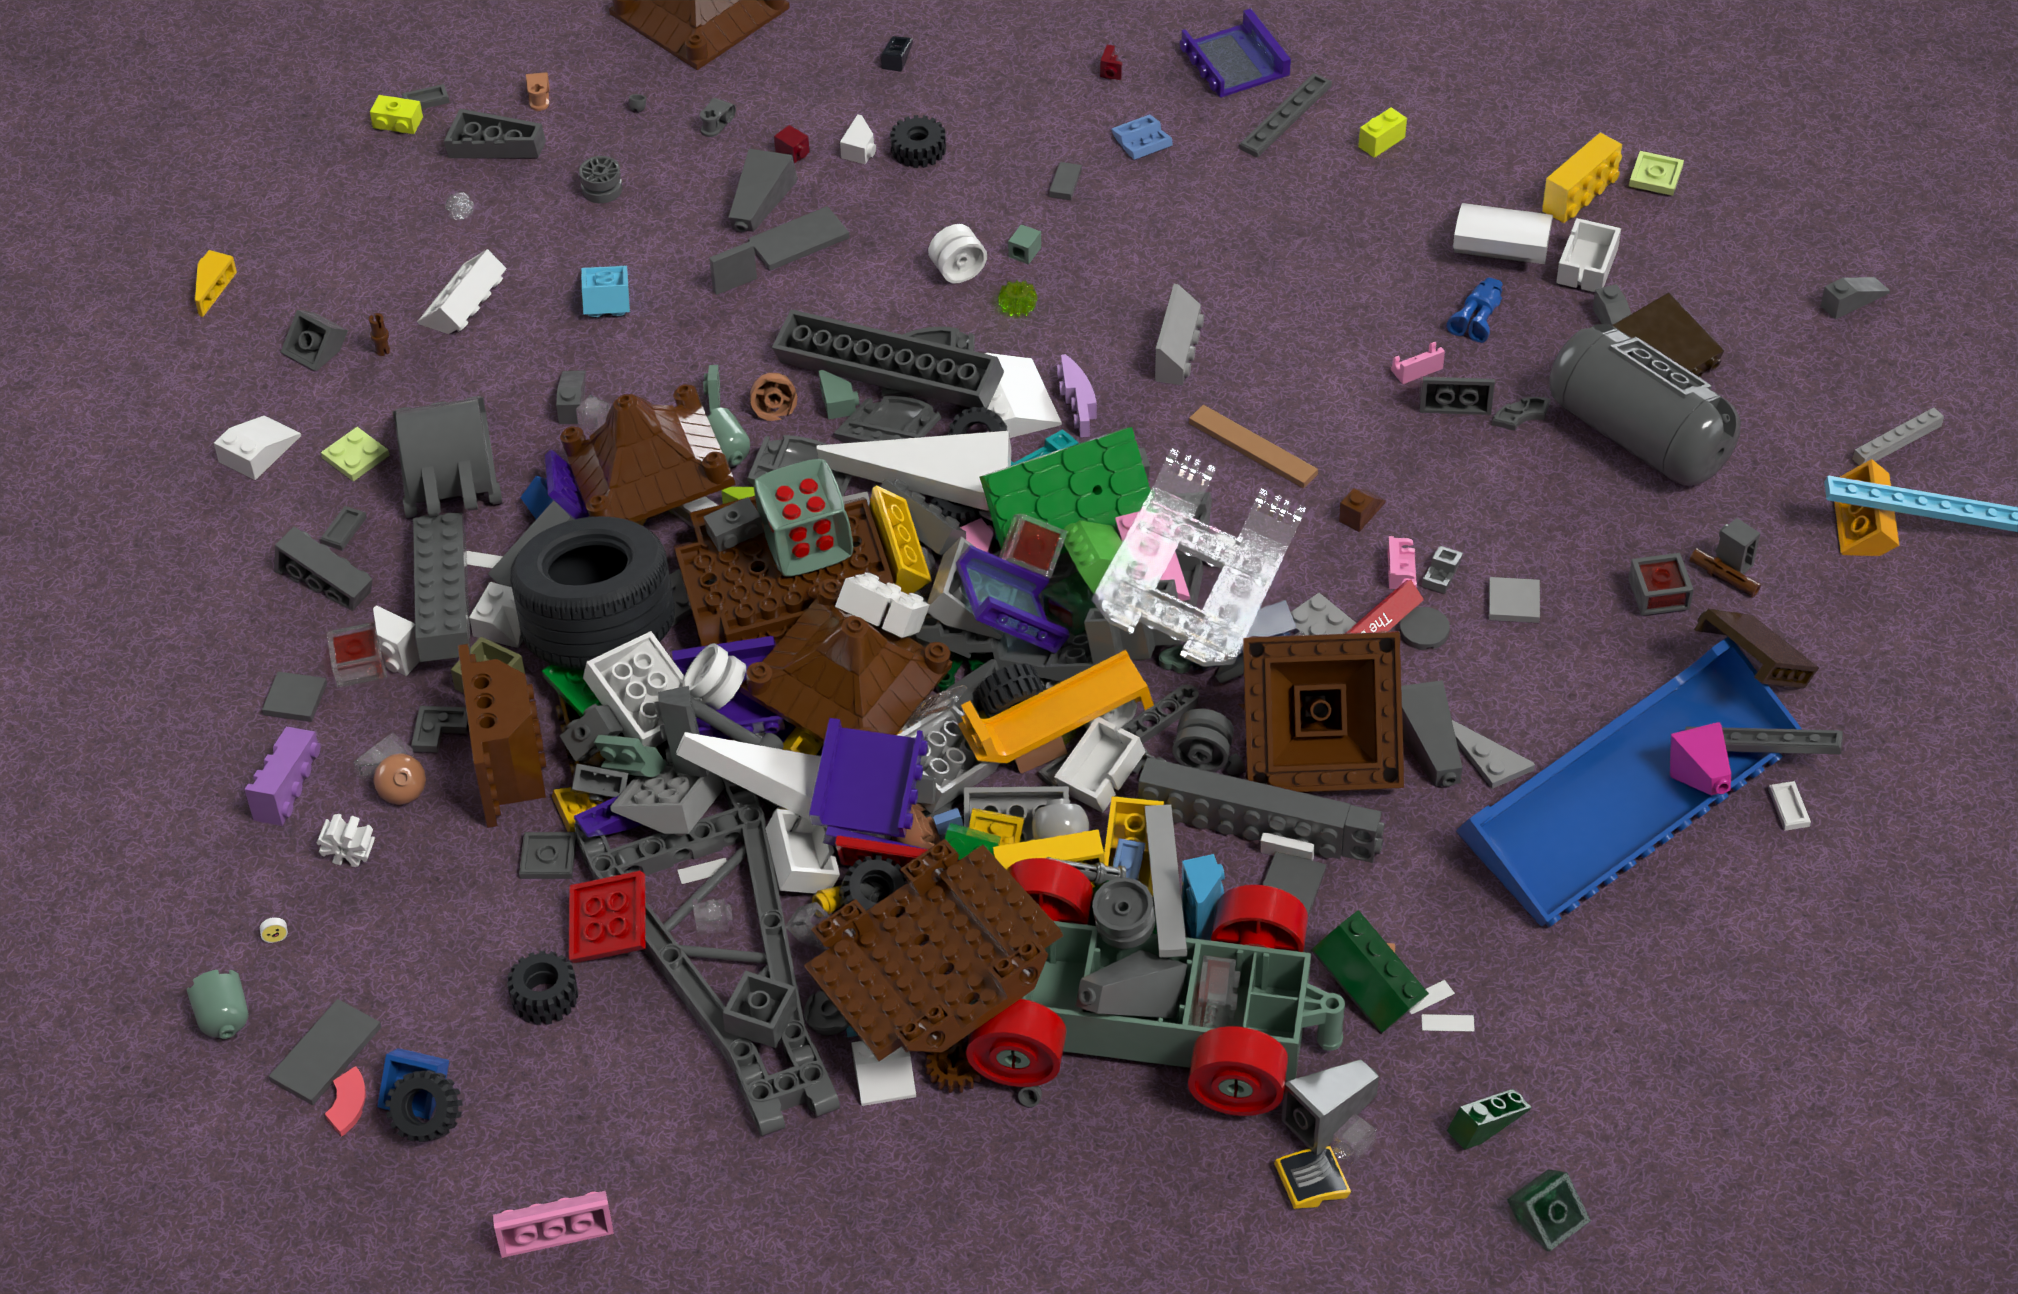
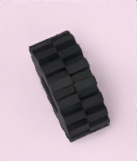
M913 115V119H910L909 116L905 117V121L899 120L897 125H893L890 132L893 158H897V162L900 164L904 162L906 167H909L911 164L913 168H918V165H922L925 168L928 167V163L931 165L936 164V160L940 161L942 155L946 153V133L940 121L936 123V119L933 117L929 120L928 116L925 115L922 118H918V115Z

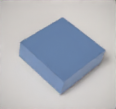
M957 808L933 817L939 835L947 832L950 823L964 826Z

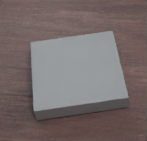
M1490 577L1489 620L1539 623L1540 580Z

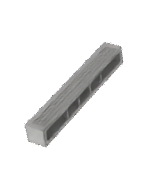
M1932 408L1855 449L1852 460L1859 466L1870 459L1876 462L1941 427L1944 416L1938 410Z

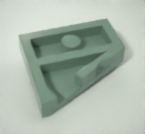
M709 365L708 373H704L703 387L704 395H709V407L712 410L720 408V380L718 365Z

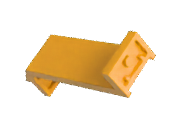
M1124 650L991 718L981 719L971 701H968L961 705L965 715L961 716L963 722L959 723L958 726L978 761L1008 763L1131 700H1134L1135 703L1140 702L1145 710L1154 706L1148 685L1144 682L1133 664L1128 652Z

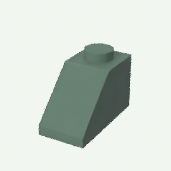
M820 370V389L828 419L851 416L856 410V406L859 405L857 391L853 392L851 382L827 371Z

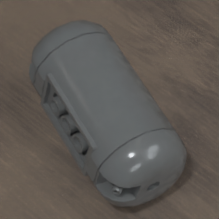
M1597 324L1591 328L1581 329L1564 344L1553 362L1549 386L1552 397L1563 409L1674 483L1682 486H1691L1707 481L1723 468L1736 448L1740 437L1741 419L1734 406L1728 400L1712 391V385L1637 337L1631 338L1608 324Z

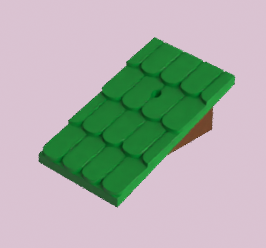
M1127 427L979 476L1004 560L1020 567L1068 552L1059 533L1067 525L1076 523L1079 520L1111 525L1117 532L1115 517L1142 512L1159 518L1132 427Z

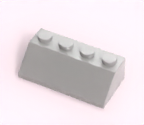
M1178 284L1173 285L1156 346L1155 381L1183 385L1185 377L1190 376L1191 363L1189 361H1193L1195 357L1196 347L1193 346L1199 342L1200 331L1198 328L1203 327L1204 315L1200 314L1201 304Z

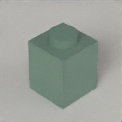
M1020 225L1008 241L1009 258L1029 264L1041 249V231Z

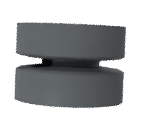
M594 156L581 164L579 174L582 194L588 201L608 203L620 196L623 189L620 166L615 159L608 156Z

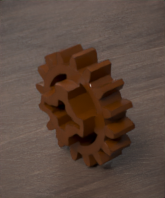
M963 1038L943 1052H930V1055L926 1056V1073L930 1075L931 1083L938 1082V1089L940 1090L947 1086L949 1093H952L954 1088H958L959 1092L962 1093L964 1086L973 1089V1081L981 1082V1074L968 1062L966 1056L968 1042L964 1043Z

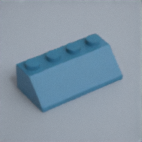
M1214 854L1182 861L1181 900L1184 925L1188 938L1211 941L1217 902L1220 896L1224 894L1221 880L1225 879L1222 864H1217Z

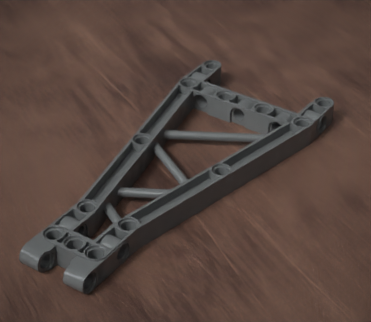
M723 778L724 794L730 810L700 819L686 835L677 836L661 832L610 849L605 835L587 837L575 821L574 827L577 844L593 880L636 871H642L646 876L673 867L676 863L691 858L697 859L721 851L723 847L741 841L744 843L664 924H662L645 901L646 949L644 950L732 1067L741 1093L761 1136L784 1129L785 1122L781 1111L806 1103L808 1109L816 1117L840 1109L836 1091L805 1028L770 845L765 829L764 814L757 795ZM747 856L765 953L678 945L670 932ZM687 956L767 964L758 975L796 987L798 1006L778 1044H782L787 1062L790 1061L793 1067L768 1075L757 1048L751 1042L752 1040L725 1032L723 1019L725 1006Z

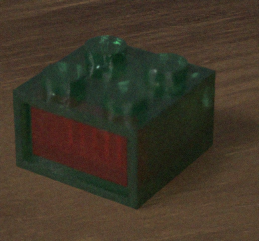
M1079 571L1042 591L1045 615L1061 627L1068 629L1074 636L1086 631L1084 621L1090 609L1110 608L1113 605L1112 590L1106 587L1094 595Z

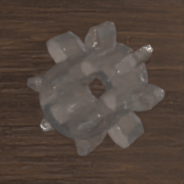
M455 192V195L451 194L448 197L445 207L446 210L450 211L449 217L456 220H464L465 217H469L472 214L474 204L472 201H469V194Z

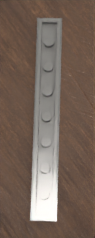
M1171 805L1145 806L1159 957L1187 956Z

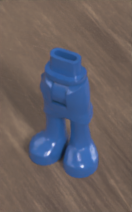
M1490 277L1486 278L1485 281H1481L1467 297L1462 310L1449 318L1447 322L1448 331L1453 335L1462 336L1469 325L1468 333L1472 341L1484 343L1490 334L1487 319L1493 313L1495 307L1500 305L1502 300V282ZM1475 310L1479 311V312L1477 313V315H1476V316L1471 320V322H1470V318H1471L1472 314L1474 313V311H1475Z

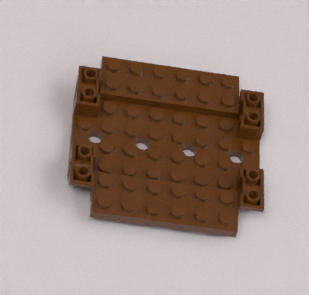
M755 496L749 497L758 511ZM864 497L843 502L850 523L852 540L861 544L853 547V553L849 558L834 565L801 575L783 576L770 551L765 532L721 552L718 551L707 534L704 516L740 500L690 512L697 540L673 546L701 646L769 636L774 637L775 644L777 645L815 601L818 587L825 579H835L843 585L846 578L871 573L879 577L878 581L884 584H894L867 499ZM756 567L765 568L761 572L753 571V569H755ZM707 580H716V582L711 585L704 584Z
M944 839L901 868L908 882L906 885L867 911L855 899L811 929L823 946L830 948L805 964V969L878 1061H881L900 1047L906 1053L908 1051L943 1052L1035 989L1048 957L1045 948L1063 936L1060 928L984 845L957 862L958 853ZM904 913L902 916L896 918L898 914ZM928 941L925 945L920 946L921 943ZM953 970L950 974L944 975L945 972ZM979 999L975 1004H969L971 1001Z

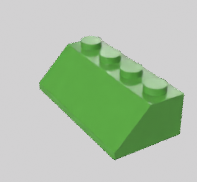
M1079 520L1076 523L1067 525L1059 533L1079 573L1094 595L1137 568L1116 530L1111 525Z

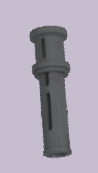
M1047 857V859L1058 860L1075 867L1095 886L1106 880L1111 881L1116 878L1126 877L1125 866L1120 865L1118 868L1105 866L1103 862L1090 865Z

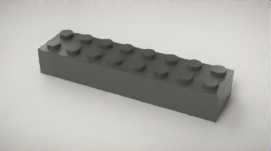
M462 512L446 513L435 517L422 516L413 518L415 630L420 662L459 657L458 645L468 644L471 654L467 546Z
M1148 757L1139 778L1138 799L1164 801V805H1171L1174 823L1190 824L1200 829L1207 828L1226 835L1242 836L1248 840L1261 841L1262 834L1269 833L1314 844L1315 854L1322 855L1325 858L1341 859L1345 822L1351 805L1349 803Z

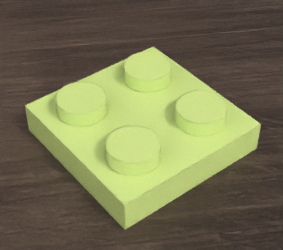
M1640 151L1629 186L1673 196L1684 160Z
M358 427L321 452L322 458L352 481H355L390 456L387 448Z

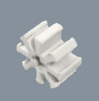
M335 814L331 822L328 819L324 822L317 841L318 845L321 844L319 853L322 856L335 854L332 861L334 864L341 865L343 858H346L352 867H358L360 861L366 862L375 840L374 836L371 837L373 829L370 825L357 828L360 819L355 816H351L349 823L346 824L341 818V814Z

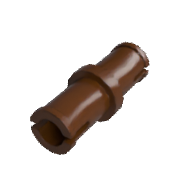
M374 313L376 321H374L373 315L369 316L371 326L370 337L374 342L376 354L385 356L384 349L387 355L390 353L388 343L389 332L385 328L383 315Z

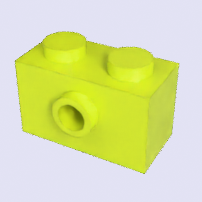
M378 95L370 110L373 128L415 134L423 118L420 101Z
M1389 108L1377 117L1372 118L1368 123L1360 127L1359 148L1375 158L1405 138L1407 118L1393 108Z

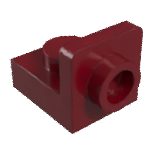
M1107 44L1100 61V77L1121 80L1123 63L1118 61V55H1115V46Z

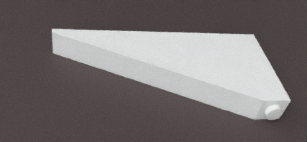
M1009 431L817 446L818 458L824 459L832 470L881 483L885 479L890 481L898 479L908 485V490L982 510H989L979 476L1011 466Z
M684 733L676 751L678 756L810 820L809 811L821 756ZM854 831L887 840H890L891 836Z

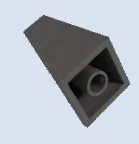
M756 149L748 150L729 215L733 229L739 232H754L796 184L798 177L792 155Z
M1443 680L1401 686L1403 742L1435 787L1453 786L1461 783L1462 763Z
M1139 950L1082 978L1075 1006L1097 1014L1176 1018L1187 964L1166 957H1159V955L1145 950Z
M1357 1060L1290 1080L1284 1086L1282 1122L1317 1156L1376 1097L1379 1076L1373 1068L1369 1067L1362 1060Z

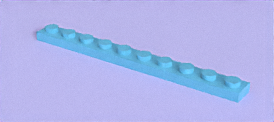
M1827 476L1824 481L1826 499L1828 501L2018 532V507L1834 476Z

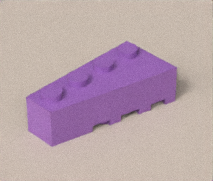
M286 726L273 746V755L268 754L264 759V769L257 770L253 776L256 781L254 784H248L245 788L253 821L283 826L286 818L291 816L295 798L301 795L302 783L305 777H309L313 759L317 758L320 753L321 746L317 741L314 731Z

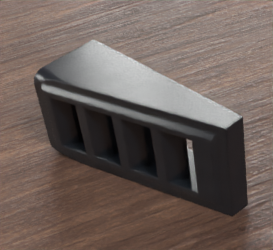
M893 36L881 54V68L901 72L908 58L913 39Z

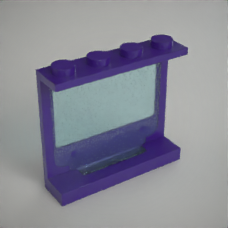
M1251 8L1243 11L1242 25L1195 40L1186 29L1182 30L1181 50L1187 53L1192 65L1197 66L1201 77L1206 78L1211 90L1215 91L1220 98L1290 75V57Z
M971 545L956 561L957 569L977 621L1053 653H1056L1070 637L1068 629L1047 621L1038 595L1049 583L1048 578Z

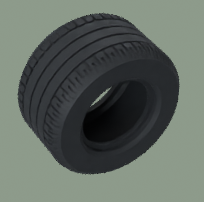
M601 516L574 519L557 524L542 531L527 542L512 563L510 582L522 639L534 655L557 667L585 671L587 661L650 631L661 642L674 622L675 603L666 551L659 538L653 532L633 521Z

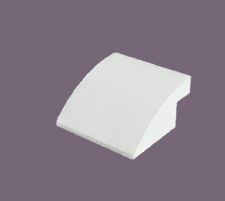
M1462 203L1454 234V252L1545 264L1553 215Z

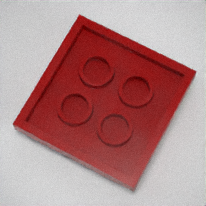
M642 871L570 885L569 960L571 962L578 963L646 949L645 874Z

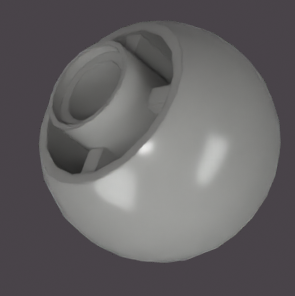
M1069 799L1047 801V806L1039 808L1032 820V832L1035 840L1089 831V821L1084 809L1080 805L1070 804Z

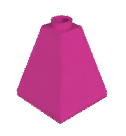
M1720 722L1671 734L1670 776L1673 779L1709 795L1724 794L1731 790V770Z

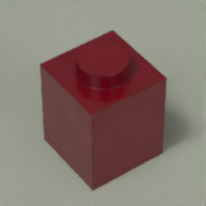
M788 125L774 136L775 152L792 155L794 164L801 158H805L810 152L809 137L791 125Z

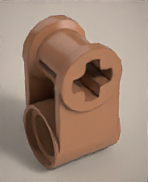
M548 72L526 74L530 108L535 111L547 109L550 92Z

